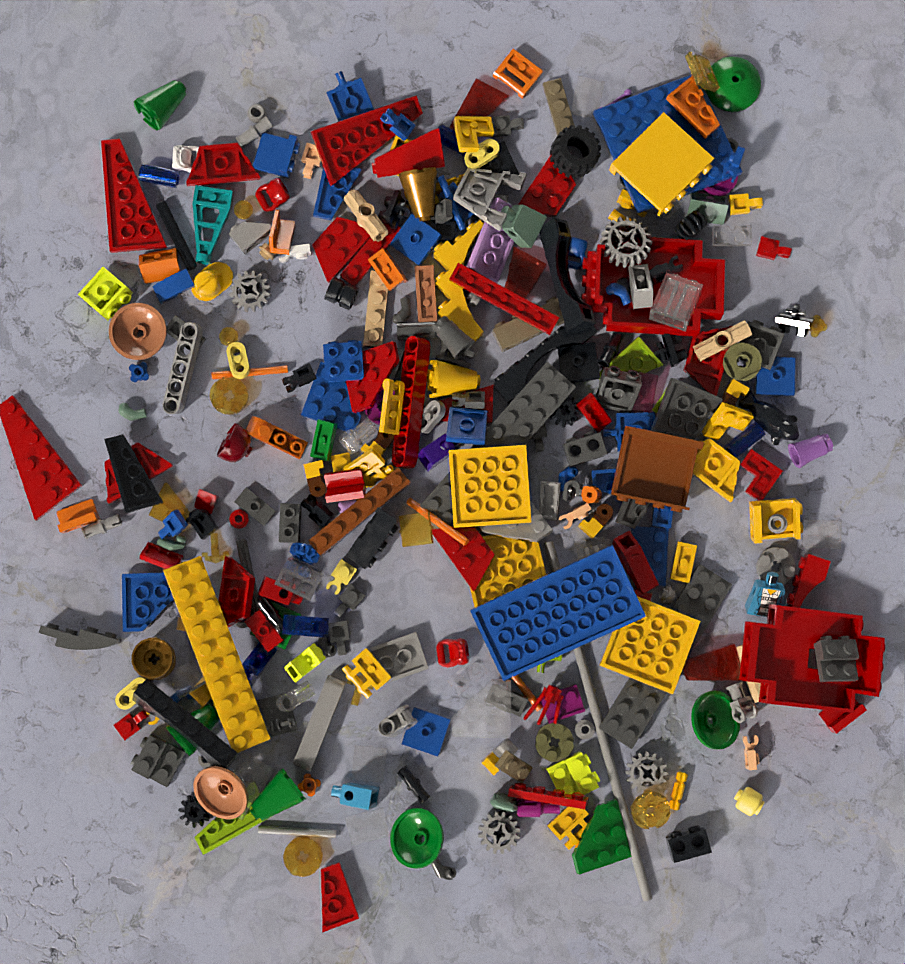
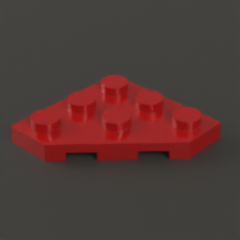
M394 341L362 351L364 378L362 380L346 381L352 412L358 413L373 408L380 390H383V381L386 378H390L391 371L400 361Z

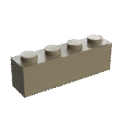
M556 296L546 300L547 304L539 306L560 317L555 327L564 323ZM515 316L511 317L512 320L507 323L505 321L497 323L492 331L502 353L544 333Z

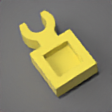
M341 559L331 574L335 579L327 584L326 589L329 590L331 585H336L337 590L334 594L338 595L341 591V584L348 585L357 569Z

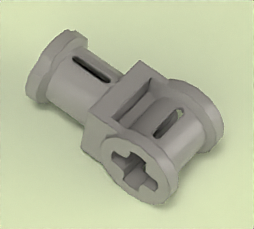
M742 682L726 687L733 702L729 703L732 709V717L738 723L744 722L747 718L753 719L758 715L757 706L753 703L751 696L746 697L742 688Z

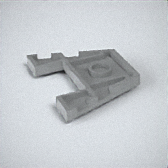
M467 168L454 193L453 200L498 231H501L507 214L492 209L490 206L502 184L521 190L527 173L520 172L519 175L510 174V171L492 173V170Z

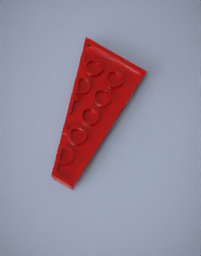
M417 95L311 131L330 187L396 135L390 130L391 124H386L380 120V117L388 108L397 116L402 113L411 122L423 114Z
M120 139L101 140L109 251L111 253L167 248Z
M12 395L0 404V418L34 519L37 521L83 485L15 396Z

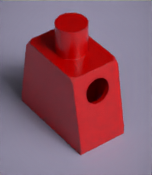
M265 575L258 591L260 596L285 605H289L290 602L300 605L304 594L294 591V586ZM282 589L287 591L284 597L279 595Z

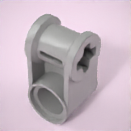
M409 705L401 706L379 723L378 730L381 735L396 737L417 724V719H414L409 711ZM391 723L393 726L392 731L388 733L387 726Z

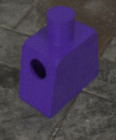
M443 434L421 449L418 459L429 472L449 457V450H456L455 446L459 443L446 442L447 435Z

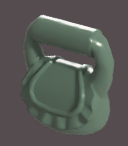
M494 793L490 800V804L497 810L505 812L518 810L516 799L509 797L508 794Z

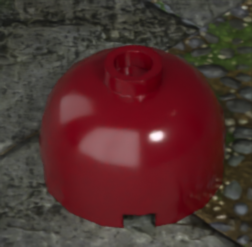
M234 423L217 452V457L228 462H238L244 456L248 457L252 451L250 446L251 436L248 435V431Z

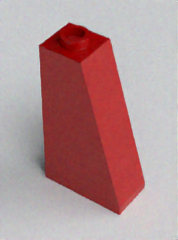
M434 129L375 158V162L372 163L373 174H377V178L398 175L401 172L415 169L423 170V168L445 167L440 129Z

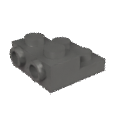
M754 319L752 322L748 321L747 324L751 329L752 335L740 341V343H748L756 347L762 357L761 367L771 370L784 338V334L781 333L782 329L771 326L769 329L763 326L764 323ZM739 357L740 360L748 362L747 358L743 359L742 357Z
M616 366L604 367L599 380L596 399L603 408L631 413L642 386L641 375L635 370L625 372L620 371Z
M824 636L820 638V641L814 643L820 682L856 681L859 679L855 661L859 659L856 639H850V636L838 637V640H833L832 636Z
M154 734L149 735V737L145 736L140 744L142 748L140 754H135L130 763L133 765L131 770L168 787L186 752Z

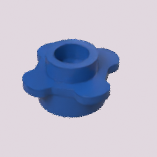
M145 362L138 365L131 364L129 366L131 371L130 380L132 382L147 381L149 379L148 365Z

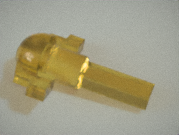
M212 533L210 535L212 556H208V552L202 553V557H205V561L217 564L223 561L225 556L229 555V551H223V555H219L218 534Z
M358 676L363 683L367 681L365 676ZM347 679V684L353 685V682ZM356 686L351 705L358 706L361 694L357 691L358 688Z

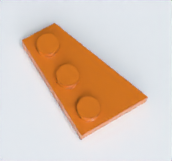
M692 75L672 91L666 100L706 139L719 128L720 123L711 106L707 105L703 97L704 93L698 88L696 78Z

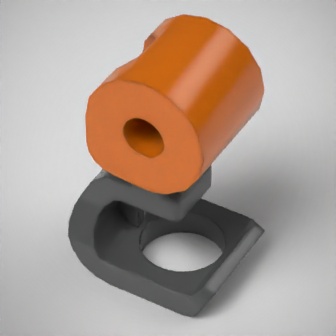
M570 480L564 485L563 499L565 501L572 500L573 487L576 489V496H582L583 501L586 503H597L601 500L602 492L598 487H583L582 483L578 480Z

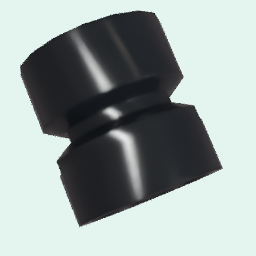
M334 277L328 286L324 299L333 304L338 302L340 307L350 310L355 302L359 288L352 284L345 285L343 280Z

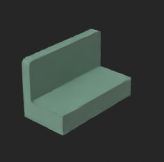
M701 191L691 193L687 215L698 210L705 216L708 223L723 225L729 207V196H715Z

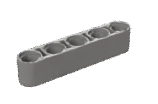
M187 322L182 325L162 406L163 410L168 414H179L185 407L203 331L202 327L197 323ZM191 326L195 328L193 336H190L188 333ZM186 345H189L191 348V351L188 355L184 353V347ZM182 363L186 366V371L183 374L179 371ZM177 382L181 384V390L179 392L175 390V384ZM172 401H175L177 404V408L174 411L170 408Z
M330 675L327 676L293 765L308 771L312 770L346 685L345 681Z

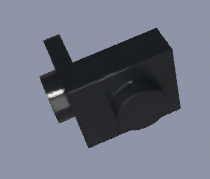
M194 509L188 514L189 517L185 519L187 524L193 526L202 540H205L219 529L208 511L204 509Z

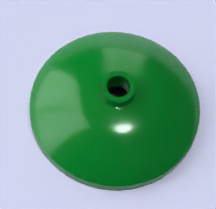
M731 56L716 61L710 67L705 77V91L709 100L714 106L727 112H739L749 108L756 101L761 90V79L757 69L752 63L741 57ZM732 78H737L738 82H733Z
M714 690L701 694L696 699L691 713L692 727L695 735L703 745L714 750L725 749L731 746L737 739L740 731V723L733 719L732 709L729 704L733 700L721 691Z
M421 808L409 809L402 813L396 819L390 835L391 849L396 859L404 866L416 869L432 864L439 856L444 842L443 828L439 819L432 812Z

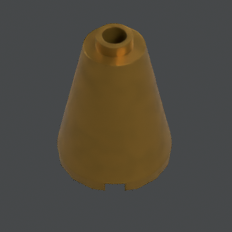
M435 167L423 168V170L415 169L399 174V179L415 218H419V221L431 220L430 216H434L437 178Z

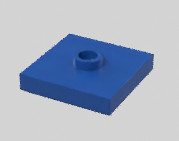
M411 213L390 245L421 266L442 235L425 222L419 221V218H415Z
M776 357L771 370L761 367L756 375L755 395L794 396L796 358Z
M449 407L446 442L485 445L488 411Z
M414 707L412 716L418 722L406 730L402 745L438 757L450 719Z

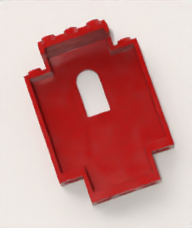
M635 236L634 240L638 243L637 245L641 248V242L639 238ZM611 237L612 245L616 249L618 244L615 242V239ZM651 237L649 239L652 241L651 251L647 254L645 260L641 259L642 261L639 265L648 264V269L651 270L658 264L666 262L669 264L672 257L678 256L679 262L674 265L682 264L683 270L673 273L671 278L653 285V307L633 309L632 302L623 306L619 296L614 294L610 296L606 293L605 289L610 283H617L620 279L629 278V263H627L625 268L623 263L616 267L615 260L609 262L610 256L604 257L605 245L601 244L597 245L596 251H588L587 257H583L582 269H586V273L582 275V287H585V293L581 294V298L591 305L593 312L604 313L603 324H606V331L697 337L700 332L701 319L721 320L724 314L725 260L702 258L703 240Z
M769 605L767 624L745 621L739 680L761 683L759 702L854 713L856 706L855 694L879 697L882 689L881 673L884 668L885 638L861 635L864 627L862 615ZM824 636H832L833 640H838V637L850 636V639H856L859 659L855 661L859 679L856 681L820 682L818 669L807 668L809 649H814V643L820 641V638Z

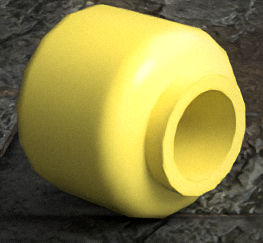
M746 787L744 790L739 789L734 797L737 800L736 808L748 816L758 815L765 803L762 801V794L750 787Z

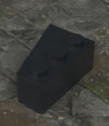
M379 507L346 554L349 559L365 570L367 567L371 568L377 560L375 558L377 552L380 551L382 553L388 544L386 540L389 535L393 537L399 529L397 526L398 521Z

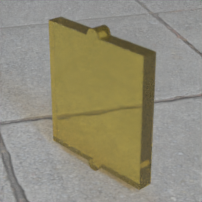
M430 512L399 516V533H401L403 547L434 543Z

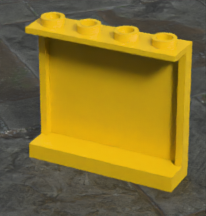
M663 112L612 162L609 171L614 176L619 173L659 210L657 215L660 216L663 212L667 214L674 205L672 203L676 199L680 201L687 192L685 190L689 186L693 188L700 179L698 177L702 173L706 175L712 169L711 163L714 157Z

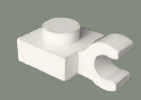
M310 244L291 246L289 255L279 258V261L282 263L287 262L292 256L299 260L307 259L308 256H312Z

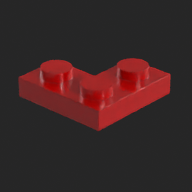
M752 449L749 450L740 463L741 467L755 476L744 492L757 501L765 498L783 472V470Z

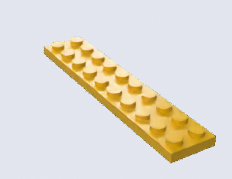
M201 556L164 569L165 578L230 747L239 753L270 740Z

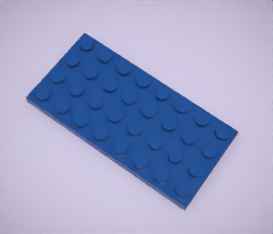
M613 544L470 609L503 681L646 617Z

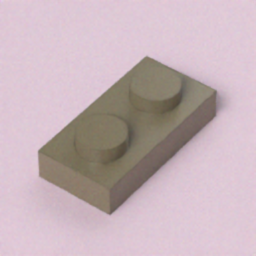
M505 750L495 765L499 770L520 783L524 782L533 769L528 763Z

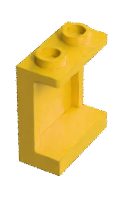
M796 498L749 501L750 538L754 543H762L763 539L787 537L801 539L803 523L800 522V515L803 514V507ZM780 514L787 519L788 525L784 532L773 533L770 531L768 520L772 515ZM777 520L775 526L777 528L780 527L781 522Z

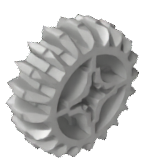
M628 216L625 218V221L619 217L617 222L612 220L611 225L607 224L605 230L602 231L600 243L605 245L604 257L610 256L609 262L615 260L616 267L620 263H623L624 268L627 266V263L631 267L634 266L635 262L639 265L642 261L641 259L645 260L647 254L651 251L652 241L649 240L651 239V233H647L648 227L642 228L643 222L636 223V217L632 221H629ZM636 235L641 242V248L637 245L638 243L634 240ZM611 237H613L615 239V242L618 244L616 249L612 245Z

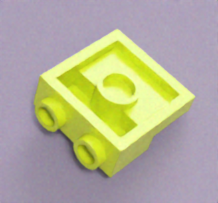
M102 267L78 293L84 301L107 321L114 316L123 304H128L131 301V295L133 294L126 285L105 267Z
M579 751L546 768L556 789L563 790L566 794L577 792L585 795L599 788L597 783L600 782L596 771L591 772L588 765L592 763L587 753L583 755Z

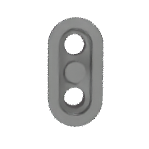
M433 400L424 408L421 433H430L444 417L446 409L442 402Z

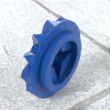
M293 543L290 547V553L293 557L305 564L313 565L320 558L318 552L308 544Z

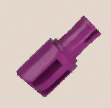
M520 798L516 800L518 807L517 815L519 817H540V815L547 813L560 814V805Z

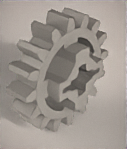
M244 271V276L238 273L239 279H232L234 286H229L230 290L233 291L229 293V296L234 298L232 300L233 304L238 303L237 308L240 310L244 307L245 312H248L249 308L253 312L256 311L255 307L263 309L261 304H267L268 302L265 298L271 297L270 293L267 292L271 289L269 285H266L268 283L267 279L261 280L262 274L260 273L256 276L255 271H252L251 275ZM260 284L262 286V294L258 292ZM238 288L242 292L240 299L238 297ZM245 289H252L255 294L247 293Z
M645 751L644 756H642L638 752V758L631 757L632 764H626L630 767V770L625 771L626 774L630 775L626 780L627 782H633L630 785L632 789L637 786L638 793L642 789L646 795H648L649 790L656 793L655 788L662 789L660 783L667 782L663 778V776L668 775V772L663 771L667 765L660 764L663 759L661 757L655 759V753L649 756V752ZM651 760L652 762H650L649 764H643L641 761ZM636 766L638 770L637 775L634 778V769ZM641 766L644 769L649 770V774L652 777V779L650 777H647L646 775L643 776L644 772L641 769ZM657 769H659L658 779L655 777ZM644 782H651V783H652L651 785H648V786L641 785V784H643Z
M495 810L493 816L487 813L488 819H481L484 825L478 826V829L482 831L478 833V837L483 838L481 845L487 844V851L493 848V854H496L497 850L504 854V849L506 848L510 852V845L516 846L517 842L515 839H520V835L516 833L520 831V827H515L518 823L517 819L512 821V814L510 813L508 816H505V811H502L501 815H499L497 810ZM498 820L495 824L490 825L491 822ZM505 822L510 824L512 831L506 828ZM501 825L503 833H500L497 839L495 831H498ZM486 834L492 836L493 843L487 838ZM504 840H508L506 843L501 844Z

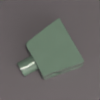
M513 205L512 208L504 206L501 212L506 213L507 218L502 227L503 230L520 248H532L547 216L525 205Z

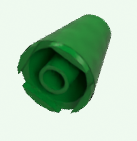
M173 80L136 98L133 102L138 114L142 112L145 117L143 120L152 129L160 130L185 98L186 87L182 82Z
M207 704L190 713L211 731L220 721L214 705ZM170 725L166 726L172 737L189 756L195 753L197 749Z
M282 768L253 801L250 812L256 820L260 818L263 821L303 802L306 798Z

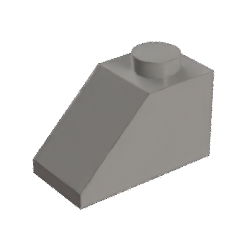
M253 222L237 223L230 229L231 232L228 234L246 255L270 235L271 225Z
M648 264L628 266L633 309L653 307V287Z

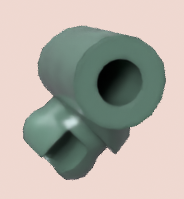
M127 403L119 405V414L129 421L147 417L145 408L133 410Z
M178 535L176 541L159 537L157 545L172 551L184 548L187 539L182 535Z

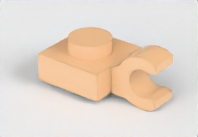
M306 143L301 159L302 163H306L303 177L307 179L312 178L314 166L320 167L321 165L317 148L314 144Z
M585 502L569 513L559 516L558 520L566 518L568 524L563 526V528L568 529L572 526L574 519L578 518L581 520L588 516V511L591 510V507Z
M753 735L754 740L752 743H748L747 736L742 738L745 746V766L748 770H757V765H759V755L754 750V747L759 742L757 735Z

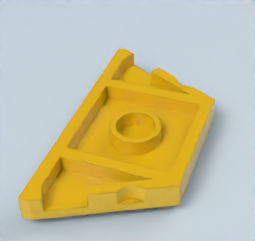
M711 438L702 441L704 442L703 449H698L693 475L731 503L734 498L733 494L740 461Z

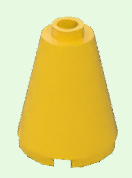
M430 360L429 365H432V368L428 369L427 391H431V394H429L430 398L452 395L454 392L461 393L476 390L477 386H480L481 378L475 370L438 360Z

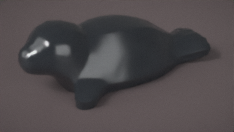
M751 391L741 400L739 405L748 409L753 414L754 421L759 427L770 434L774 445H778L780 439L795 441L799 438L798 427L794 423L797 422L796 416H787L776 406L758 401Z

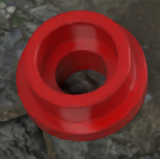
M235 510L230 515V524L234 528L242 529L247 526L249 516L243 510ZM242 516V521L237 523L236 517Z

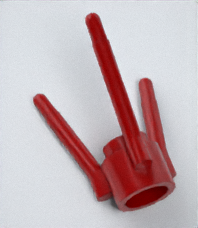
M551 684L547 688L544 687L542 693L523 719L527 720L544 698L547 702L541 712L537 725H540L544 719L550 703L555 704L556 701L553 723L557 724L561 702L564 697L561 695L563 690Z

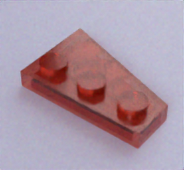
M476 78L456 116L488 117L509 98V95ZM452 121L450 129L455 131L454 123Z
M514 246L505 288L527 299L547 264Z
M731 643L686 659L683 667L686 680H739L741 663L735 644Z

